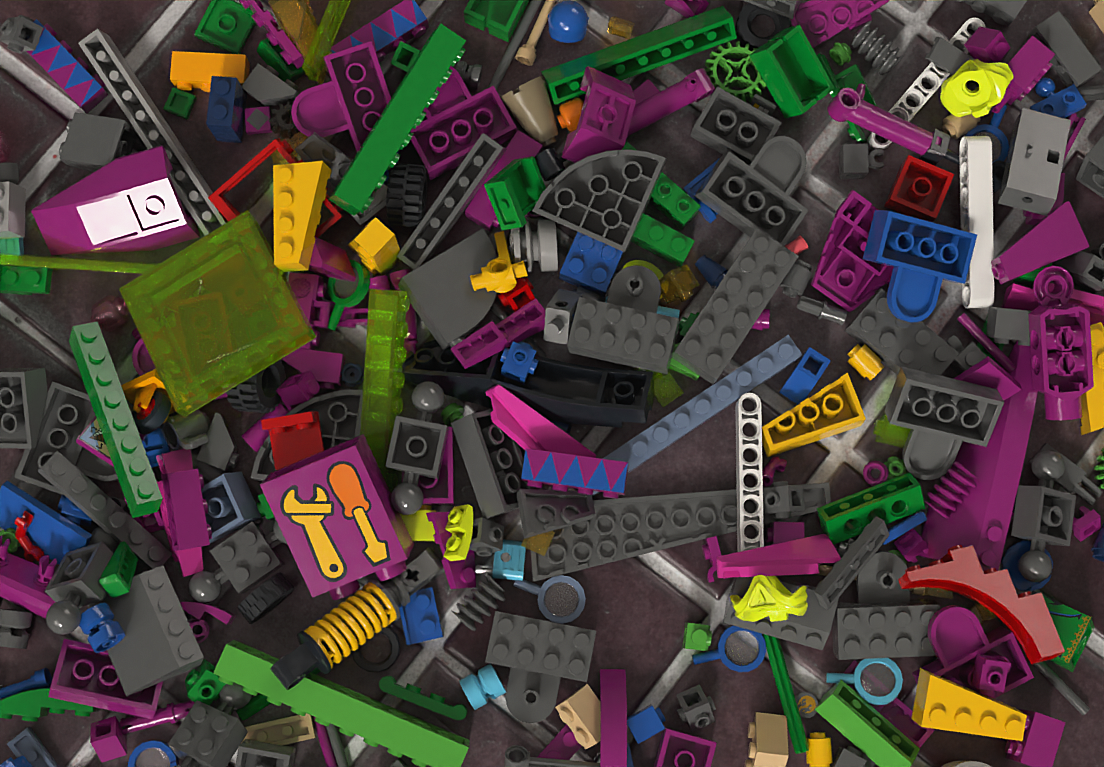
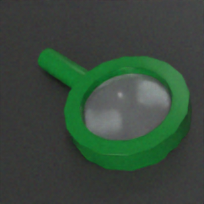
M349 260L356 276L355 282L329 277L328 294L331 300L335 302V306L329 318L328 328L336 331L344 308L353 307L360 303L369 289L370 273L366 266L355 260Z

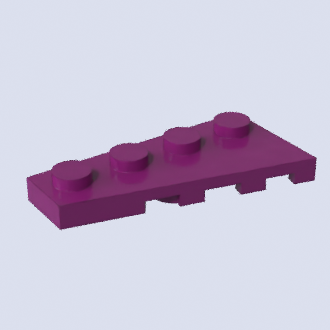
M238 0L245 9L249 7L254 14L251 17L259 28L262 26L268 31L266 36L273 46L277 44L283 50L280 54L287 64L293 63L297 69L305 64L302 55L282 29H278V24L268 10L264 11V6L260 0Z
M811 0L800 4L793 19L790 20L792 27L796 25L801 26L812 48H815L887 4L889 0Z

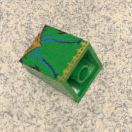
M1043 595L1065 650L1064 653L1050 661L1073 672L1095 628L1092 618Z

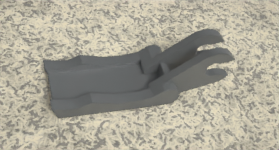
M941 37L935 38L931 51L925 56L926 59L951 75H954L969 59L975 60ZM969 80L966 82L967 85L973 90H975L979 86V84L973 80Z
M1044 443L1042 448L1038 451V453L1043 450H1054L1058 452L1047 443ZM1059 453L1064 459L1065 471L1055 482L1066 492L1071 494L1075 491L1085 502L1093 505L1096 500L1079 483L1081 482L1088 491L1097 497L1101 496L1102 491L1085 477L1087 473Z

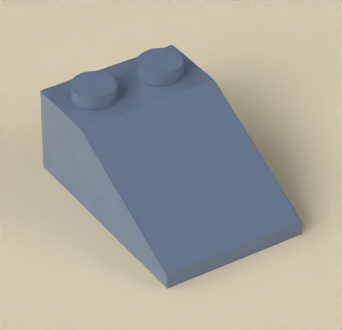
M242 472L222 474L204 485V488L201 489L202 498L206 500L208 506V513L205 514L206 523L210 525L212 531V538L209 539L210 543L238 531L252 521L254 522L262 517Z

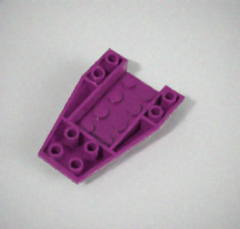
M161 145L116 158L33 208L31 212L51 255L151 251L200 237L194 218L191 214H185L169 174L172 170V165L164 146Z

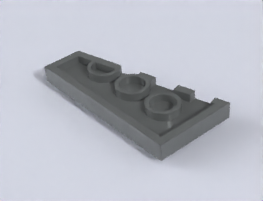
M315 132L294 149L305 162L323 161L332 170L326 185L332 193L353 160ZM383 183L376 192H372L370 196L374 199L368 209L363 213L359 212L353 216L360 225L386 205V183Z

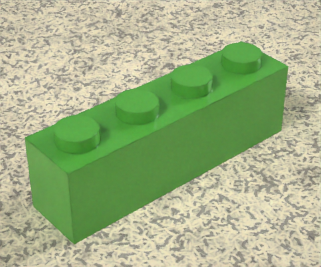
M840 680L829 689L815 708L824 719L879 767H910L920 750L919 747L843 680Z

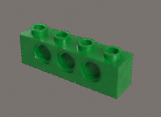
M628 142L625 143L622 149L636 150ZM663 172L661 173L649 202L682 231L698 214L701 206Z
M906 473L817 508L822 532L829 537L834 545L862 534L865 526L870 524L875 517L883 519L885 524H890L895 520L924 510L925 505L920 484L911 473Z

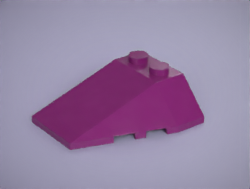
M854 190L850 191L836 211L811 283L813 287L848 312L853 311L873 296L874 292L884 284H889L894 268L863 259L874 212L878 209Z

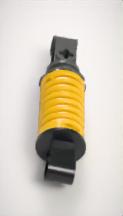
M428 548L408 564L407 569L401 574L380 583L370 579L363 586L362 590L356 591L353 596L340 603L338 608H333L330 614H325L322 620H317L314 623V626H309L304 631H300L297 634L300 646L279 659L270 670L286 690L293 688L316 668L322 673L328 674L333 668V662L336 664L340 663L342 656H349L351 650L355 651L359 645L366 643V638L371 639L374 633H379L382 630V627L385 628L393 621L400 619L399 608L410 603V596L444 572L441 559L432 548ZM406 578H408V579L414 578V579H415V582H414L413 580L407 581Z

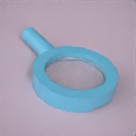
M889 658L863 659L855 668L854 674L826 673V683H837L843 680L846 684H853L854 690L869 704L877 706L893 701L900 693L903 683L901 670Z

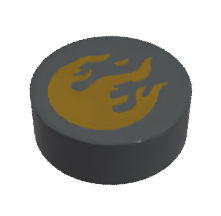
M800 692L795 695L800 717L810 718L817 713L815 708L818 705V700L813 694Z

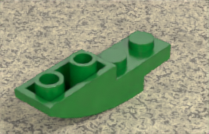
M0 265V293L32 295V293L50 294L53 269L48 267Z
M43 688L18 693L0 700V718L12 719L13 715H21L23 721H38V717L47 716L48 708L50 713L65 714V710H75V715L90 716L91 712H97L100 708L48 697L50 688Z

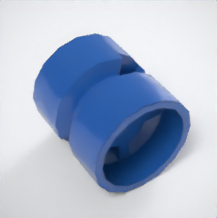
M107 603L97 604L81 614L79 626L84 634H89L87 640L95 653L112 648L125 637L119 622L113 621L114 614Z

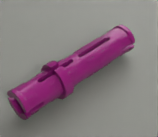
M189 700L179 704L169 703L167 707L157 709L153 719L139 716L120 719V727L125 726V728L121 731L124 735H127L131 732L167 722L171 724L177 723L178 719L187 716L195 702Z

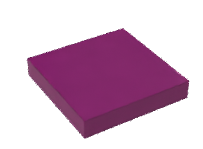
M989 356L954 378L997 389L1003 400L1021 390L1020 383Z

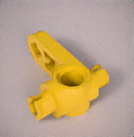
M504 230L494 233L499 257L491 260L487 266L481 267L482 273L470 275L474 291L486 287L487 292L494 290L498 293H505L516 286L517 278L528 276L524 260L512 263Z

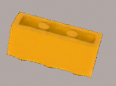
M172 51L170 80L177 89L182 91L200 88L205 92H210L212 76L237 78L242 86L249 76L250 62L246 55Z

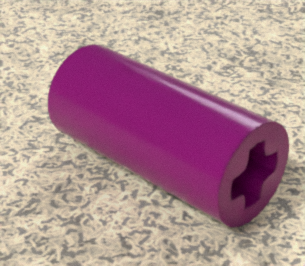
M279 403L274 411L264 414L242 435V438L253 450L258 452L270 435L269 430H262L261 420L285 416L289 412Z

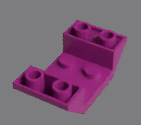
M587 66L580 87V90L586 92L578 126L575 131L567 135L562 153V158L574 163L605 151L622 150L626 142L636 103L631 85L590 66Z

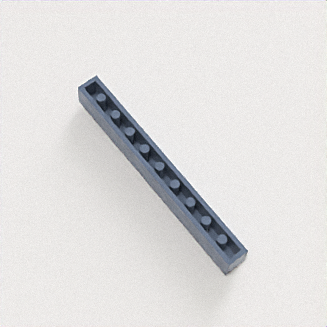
M785 336L603 459L628 462V473H630L736 402L742 395L751 392L803 356L790 336ZM593 491V495H592V496L594 497L595 495H597V494L600 493V492Z

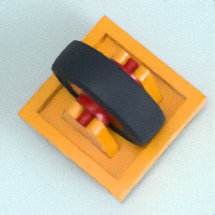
M157 368L121 385L126 400L134 405L132 416L138 432L143 435L155 431L162 423L166 422L169 414L189 406L192 401L191 395Z

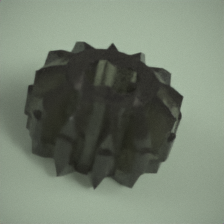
M288 99L287 105L284 106L283 103L278 102L280 109H272L271 113L275 117L270 118L269 122L271 125H274L272 128L273 133H279L281 140L288 136L290 142H293L295 135L303 139V134L296 128L293 120L291 124L287 123L290 121V117H292L291 109L293 104L292 100Z

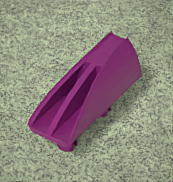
M0 536V597L46 619L47 611L55 601L45 592V589L55 573L57 560L54 559L49 564V555L40 558L39 565L12 555L8 553L10 540L7 539L2 544V536Z

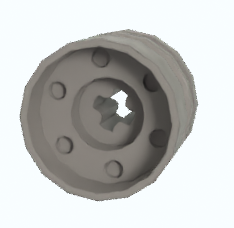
M538 219L537 231L531 230L529 220H526L525 232H519V228L511 229L509 237L513 264L523 260L524 262L527 261L528 273H530L533 269V261H539L541 272L558 271L555 221L551 219Z

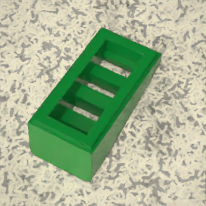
M125 541L120 542L99 580L100 584L112 598L130 591L138 562L137 556Z

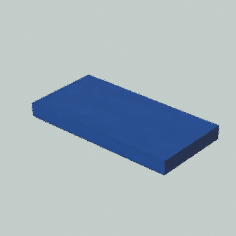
M9 481L2 484L0 489L1 528L4 530L12 528L16 531V518L19 517L21 519L24 511L32 514L34 519L27 528L26 535L34 546L42 549L45 556L49 555V559L52 561L56 559L57 564L61 563L67 552L88 546L92 537L90 533Z

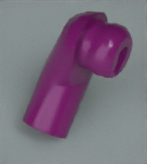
M779 456L773 457L762 469L764 486H770L773 483L775 470L778 472L785 471L787 464L785 459H780Z

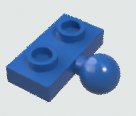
M1041 78L1035 85V91L1039 96L1046 99L1030 106V110L1066 118L1084 109L1087 103L1074 84L1055 94V83L1053 80Z

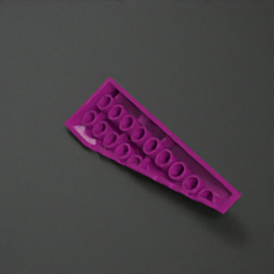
M1016 340L1008 355V358L1016 366L1010 375L1020 383L1021 390L1004 400V405L987 447L963 441L955 458V461L976 477L974 481L977 487L967 486L970 495L960 494L963 502H953L957 509L955 511L947 509L950 515L948 519L941 516L928 505L926 512L928 520L924 521L921 537L928 545L929 552L925 554L922 551L917 556L937 561L941 560L948 553V549L953 546L962 545L963 548L973 546L983 571L991 568L999 570L1038 391L1033 389L1030 346L1018 345V340ZM953 463L951 470L957 471ZM947 472L945 478L950 479V476Z

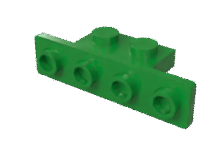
M821 53L817 55L835 88L829 93L832 98L843 88L856 90L858 84L863 83L866 86L863 100L877 106L858 65L855 64L835 75L826 56ZM848 121L850 127L847 130L852 140H857V142L862 144L867 142L861 127Z

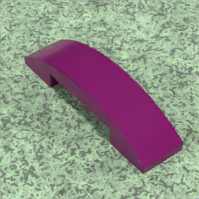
M600 669V767H627V693L625 669Z

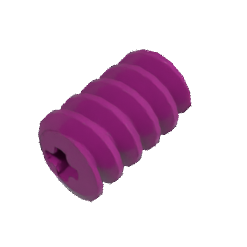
M957 461L954 462L957 471L948 469L947 472L950 479L941 477L940 479L944 486L935 484L933 487L937 494L928 492L927 495L930 502L925 501L947 519L950 517L947 509L953 511L957 509L953 502H963L960 494L970 495L967 486L977 487L974 481L976 477Z

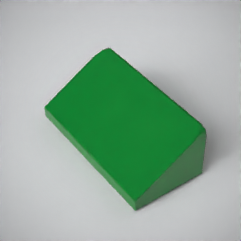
M268 38L261 40L257 53L267 65L280 73L278 78L285 82L286 79L294 82L309 70L305 64L299 69L293 63L288 65L280 54L283 50L278 44L273 46Z

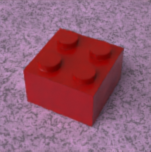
M908 155L900 166L884 207L906 216L933 222L937 218L954 174Z

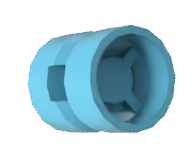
M491 663L479 669L478 675L470 674L459 680L474 710L487 704L489 697L496 699L507 693Z

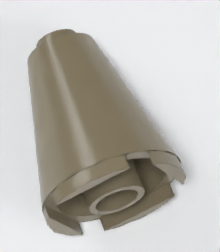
M543 76L532 79L500 97L506 109L530 138L542 144L543 147L556 142L555 136L559 133Z

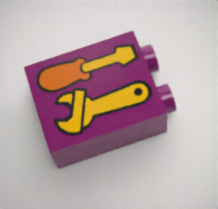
M364 434L271 472L260 484L312 598L329 591L332 600H338L356 592L361 587L357 580L375 572L379 581H385L401 574L407 569L404 560L408 559L414 543L400 513L391 504V493Z

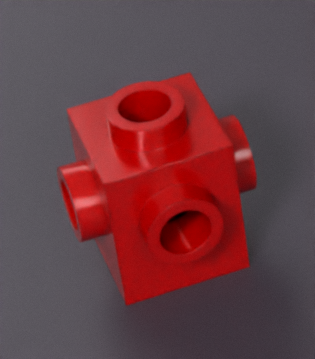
M527 277L517 278V284L512 290L497 295L504 308L509 306L513 312H516L535 299L531 291L534 287Z

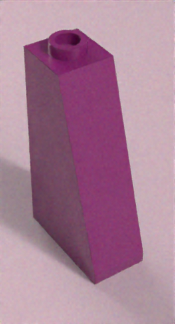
M1067 201L1056 207L991 261L993 276L999 280L1000 284L1090 247L1070 202Z

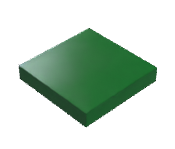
M211 0L194 36L231 54H241L256 25L251 17L254 13L249 7L245 9L240 3L233 0Z

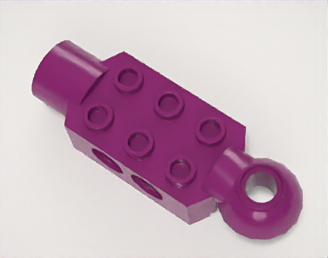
M1059 266L1044 268L1037 274L1034 280L1033 290L1035 297L1039 301V306L1028 314L1032 384L1034 390L1044 394L1045 419L1072 420L1082 418L1081 395L1094 387L1090 311L1076 304L1068 303L1073 294L1074 283L1069 272ZM1052 280L1055 286L1054 290L1050 293L1048 284Z

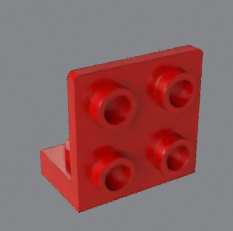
M318 411L261 420L262 430H269L276 470L324 451Z

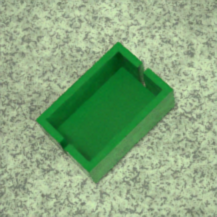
M469 0L464 10V21L482 31H485L487 27L489 34L509 42L529 0Z
M800 25L780 31L768 40V43L763 44L749 55L784 118L805 113L818 100H821L835 89Z

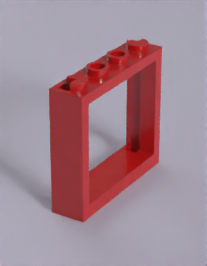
M279 138L273 140L208 197L274 274L280 271L274 265V252L225 195L277 150L289 164L305 162L303 159L298 161L292 154L295 151L285 139L281 141ZM327 193L323 203L333 215L316 229L315 237L317 238L345 215L341 207L328 200L329 195Z

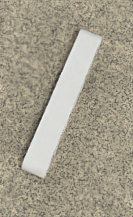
M979 18L968 19L951 38L949 43L968 54L969 51L964 44L972 35L968 33L967 29L976 31L979 27L986 28L984 22ZM931 62L889 112L910 122L942 85L943 81L949 77L950 73L939 70ZM921 82L929 83L931 89L924 88ZM906 100H913L916 104V107H910L906 103ZM871 132L867 139V144L871 151L875 149L885 151L892 143V141L885 139V143H879L875 138L877 134Z
M963 136L959 145L961 230L977 234V239L965 284L962 283V302L965 308H989L994 303V276L991 270V261L994 259L992 142L989 136Z
M754 393L742 395L736 402L735 407L738 552L764 547L761 400ZM743 400H751L754 403V410L751 412L744 410L742 407ZM749 424L753 426L755 430L753 437L744 435L742 430L744 425ZM749 449L754 452V462L745 461L743 458L744 450ZM749 474L755 478L756 483L753 488L745 486L743 482L745 475ZM746 500H752L756 504L754 513L751 514L745 511L744 502ZM747 525H752L756 529L757 533L754 539H748L744 535V528Z

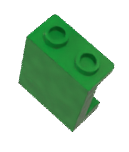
M533 156L514 159L484 184L501 230L523 227L527 223L525 215L535 207L541 194L546 189Z

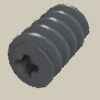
M870 20L854 35L851 46L852 48L860 46L858 53L860 55L867 53L865 60L869 62L874 59L872 67L877 68L881 66L879 74L884 75L891 71L904 55L897 57L898 47L892 51L890 50L892 41L883 43L885 34L879 37L876 36L879 30L878 27L872 30L869 29L872 23Z
M488 574L485 575L488 583L479 581L478 585L481 590L478 591L472 588L473 598L465 595L463 598L466 605L457 603L456 606L459 612L452 611L473 631L477 630L474 621L481 624L484 622L481 614L491 615L489 606L495 609L499 607L496 599L503 602L506 600L503 594L505 591Z

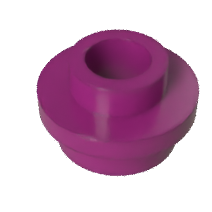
M871 461L863 469L864 480L870 485L886 482L888 478V468L880 461ZM875 468L880 470L878 478H874L871 474Z

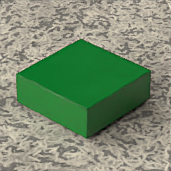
M173 87L163 109L168 113L188 120L197 97Z

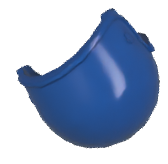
M571 0L561 1L553 6L548 15L550 37L564 43H575L583 40L589 20L583 6Z

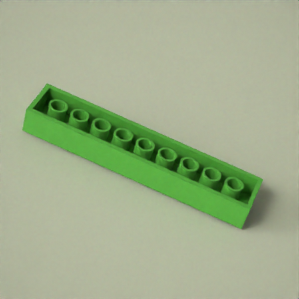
M236 640L225 645L213 673L219 676V681L228 685H233L234 682L242 685V690L251 695L263 694L267 696L266 700L272 704L281 706L284 703L291 706V711L298 715L305 716L306 713L316 717L315 721L321 725L329 727L331 723L340 727L339 732L347 736L359 735L364 738L363 742L368 745L378 747V744L385 746L388 748V753L397 757L406 755L412 758V763L420 767H426L427 765L431 767H461L469 749L470 740L311 672L293 688L286 690L270 670L279 660L278 658Z

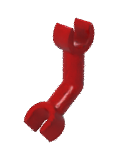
M24 511L22 518L17 517L15 520V525H17L15 537L25 551V559L30 562L36 559L39 562L40 558L44 556V552L38 546H34L26 535L27 528L32 523L34 516Z

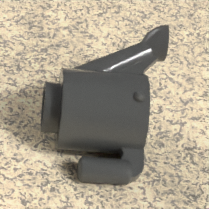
M194 407L177 415L168 416L166 422L162 423L158 428L162 430L165 441L173 450L181 448L188 450L208 442L207 432L210 427V420L205 412Z

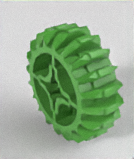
M739 41L736 42L735 47H732L730 42L726 43V48L721 45L718 46L717 52L712 51L709 56L710 59L705 61L707 68L704 69L715 89L719 87L744 102L747 99L750 103L755 94L761 96V89H765L766 84L749 56L757 48L750 51L749 43L742 48ZM736 58L741 60L739 62H733L730 59ZM748 65L754 71L755 82L750 80V76L746 72ZM717 67L722 69L721 72L726 77L723 84L718 79ZM741 69L739 77L738 75L737 77L733 76V78L730 80L732 72H739V70ZM737 86L744 90H731L730 88Z

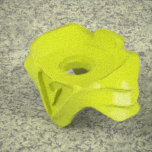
M969 59L954 75L943 81L940 94L941 102L956 117H963L969 114L976 118L989 113L992 106L1001 102L1006 88L1013 79V73L1006 63H984L979 59ZM967 81H976L979 86L974 91H971L966 86Z
M757 575L753 578L743 599L738 595L730 596L732 607L735 609L734 615L740 620L756 622L768 616L772 622L787 620L789 614L803 616L808 607L806 602L808 597L806 593L807 586L803 585L794 593H791L776 576Z

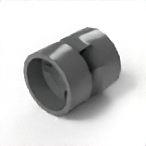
M0 609L1 647L27 649L29 634L26 632V629L31 627L32 612ZM11 628H15L13 634H11Z

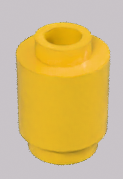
M857 344L847 354L850 357L847 362L863 378L867 377L870 381L885 367L881 363L882 360L866 344L862 347Z
M825 732L810 733V738H806L809 746V751L806 752L807 764H809V767H830V763H833L831 737H826Z

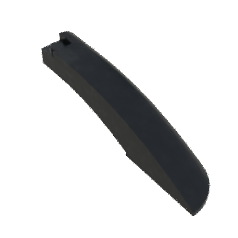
M436 340L424 343V347L417 350L415 354L412 351L408 352L399 361L394 370L395 376L417 385L426 381L434 382L442 388L445 395L492 409L491 398L486 396V391L495 385H501L546 419L572 424L622 428L624 422L646 423L649 410L652 411L654 399V374L652 371L591 367L536 355L535 359L539 361L534 374H528L523 385L501 376V368L504 363L500 359L504 350L465 369L452 353L451 346L443 351Z

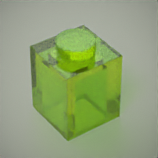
M886 414L880 417V420H876L873 434H876V442L904 448L910 432L909 428L890 424Z

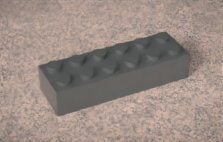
M756 229L674 351L672 358L711 384H714L799 256Z

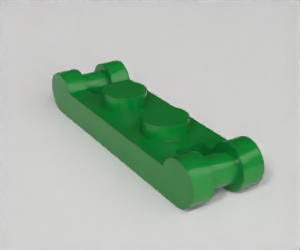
M385 676L379 681V688L383 692L455 720H462L467 715L468 710L464 704L450 705L444 702L445 697L432 692L430 696L420 693L422 688L407 683L406 687L396 684V680L392 676Z

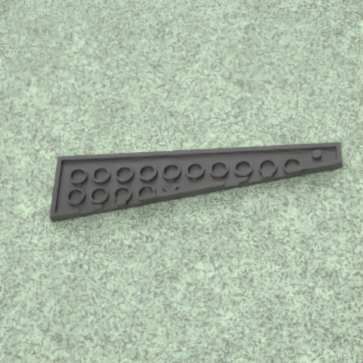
M829 482L800 484L803 485L805 511L792 512L790 518L816 512L817 508L831 503ZM737 489L593 500L595 515L592 519L530 537L533 582L737 531ZM746 500L744 502L745 511L751 514L754 513L756 504L752 500ZM763 505V525L788 519L776 518L775 514H765ZM747 525L744 529L752 528L753 526Z

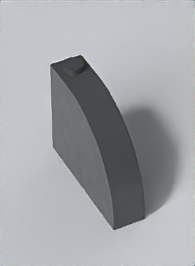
M483 228L403 276L398 284L443 351L463 341L464 337L479 325L492 306L497 294L494 290L487 292L486 287L474 291L470 275L482 273L481 267L487 266L491 260L497 258L491 240Z

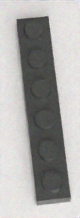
M58 451L38 470L43 477L119 544L125 541L137 556L138 561L148 570L162 566L173 554Z

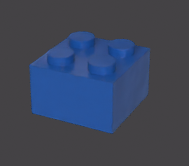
M577 232L561 268L559 279L577 287H584L605 298L624 252Z

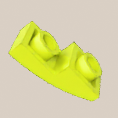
M469 504L455 506L448 515L445 529L452 533V536L446 543V551L443 557L449 561L465 560L468 554L473 532V507Z

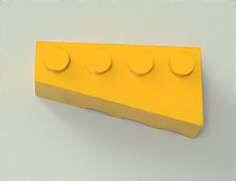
M323 161L273 165L274 265L283 272L309 270L316 240L314 236L321 218L320 210L323 200L325 201L327 180L330 179L332 171Z
M376 217L347 245L362 259L361 261L374 276L377 273L380 276H385L400 260L396 257L401 250L395 234Z
M1102 322L1090 325L1094 387L1081 395V435L1104 428V327Z
M848 372L832 384L822 388L818 393L810 398L808 397L796 407L786 411L762 427V445L767 458L862 426L866 418Z
M920 668L911 718L918 725L926 728L1023 741L1026 714L1010 705Z

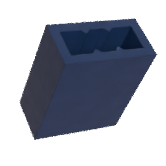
M212 76L206 125L216 140L220 142L242 143L247 95L237 78Z

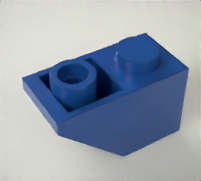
M809 347L798 361L779 393L799 405L816 385L831 360Z

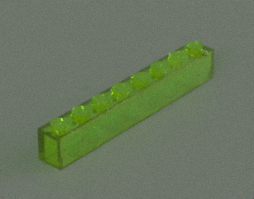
M370 289L360 435L364 434L389 491L392 493L393 489L397 486L398 476L394 470H389L385 466L395 419L403 408V401L400 395L405 381L402 365L406 359L404 337L408 333V324L405 320L410 300L407 297V291Z

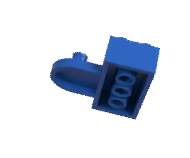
M875 210L863 259L894 267L887 292V304L891 313L902 321H922L935 309L942 280L965 284L977 234L892 211Z

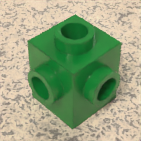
M205 659L196 670L192 669L185 679V686L189 699L193 702L198 700L210 705L213 700L216 701L219 698V693L226 684L218 680V675L213 674L216 666Z

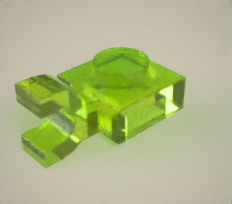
M652 371L654 374V396L662 407H665L684 393L670 372L663 377L662 373Z

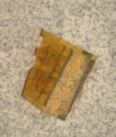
M269 0L268 3L279 28L285 32L300 52L305 65L318 84H322L326 73L323 57L329 55L330 49L316 23L317 20L309 5L310 1Z

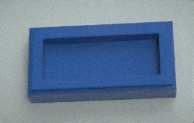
M917 512L889 528V537L882 545L889 543L928 520L924 512Z

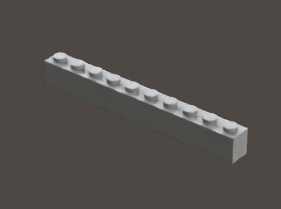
M96 29L81 40L78 44L147 149L161 145L164 146L172 165L169 175L175 190L209 243L213 245L225 244L239 234L208 199L213 193L111 37Z

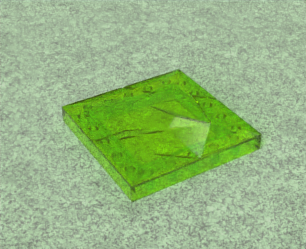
M248 210L119 288L176 412L184 417L316 338L283 271L274 265V253L257 220Z

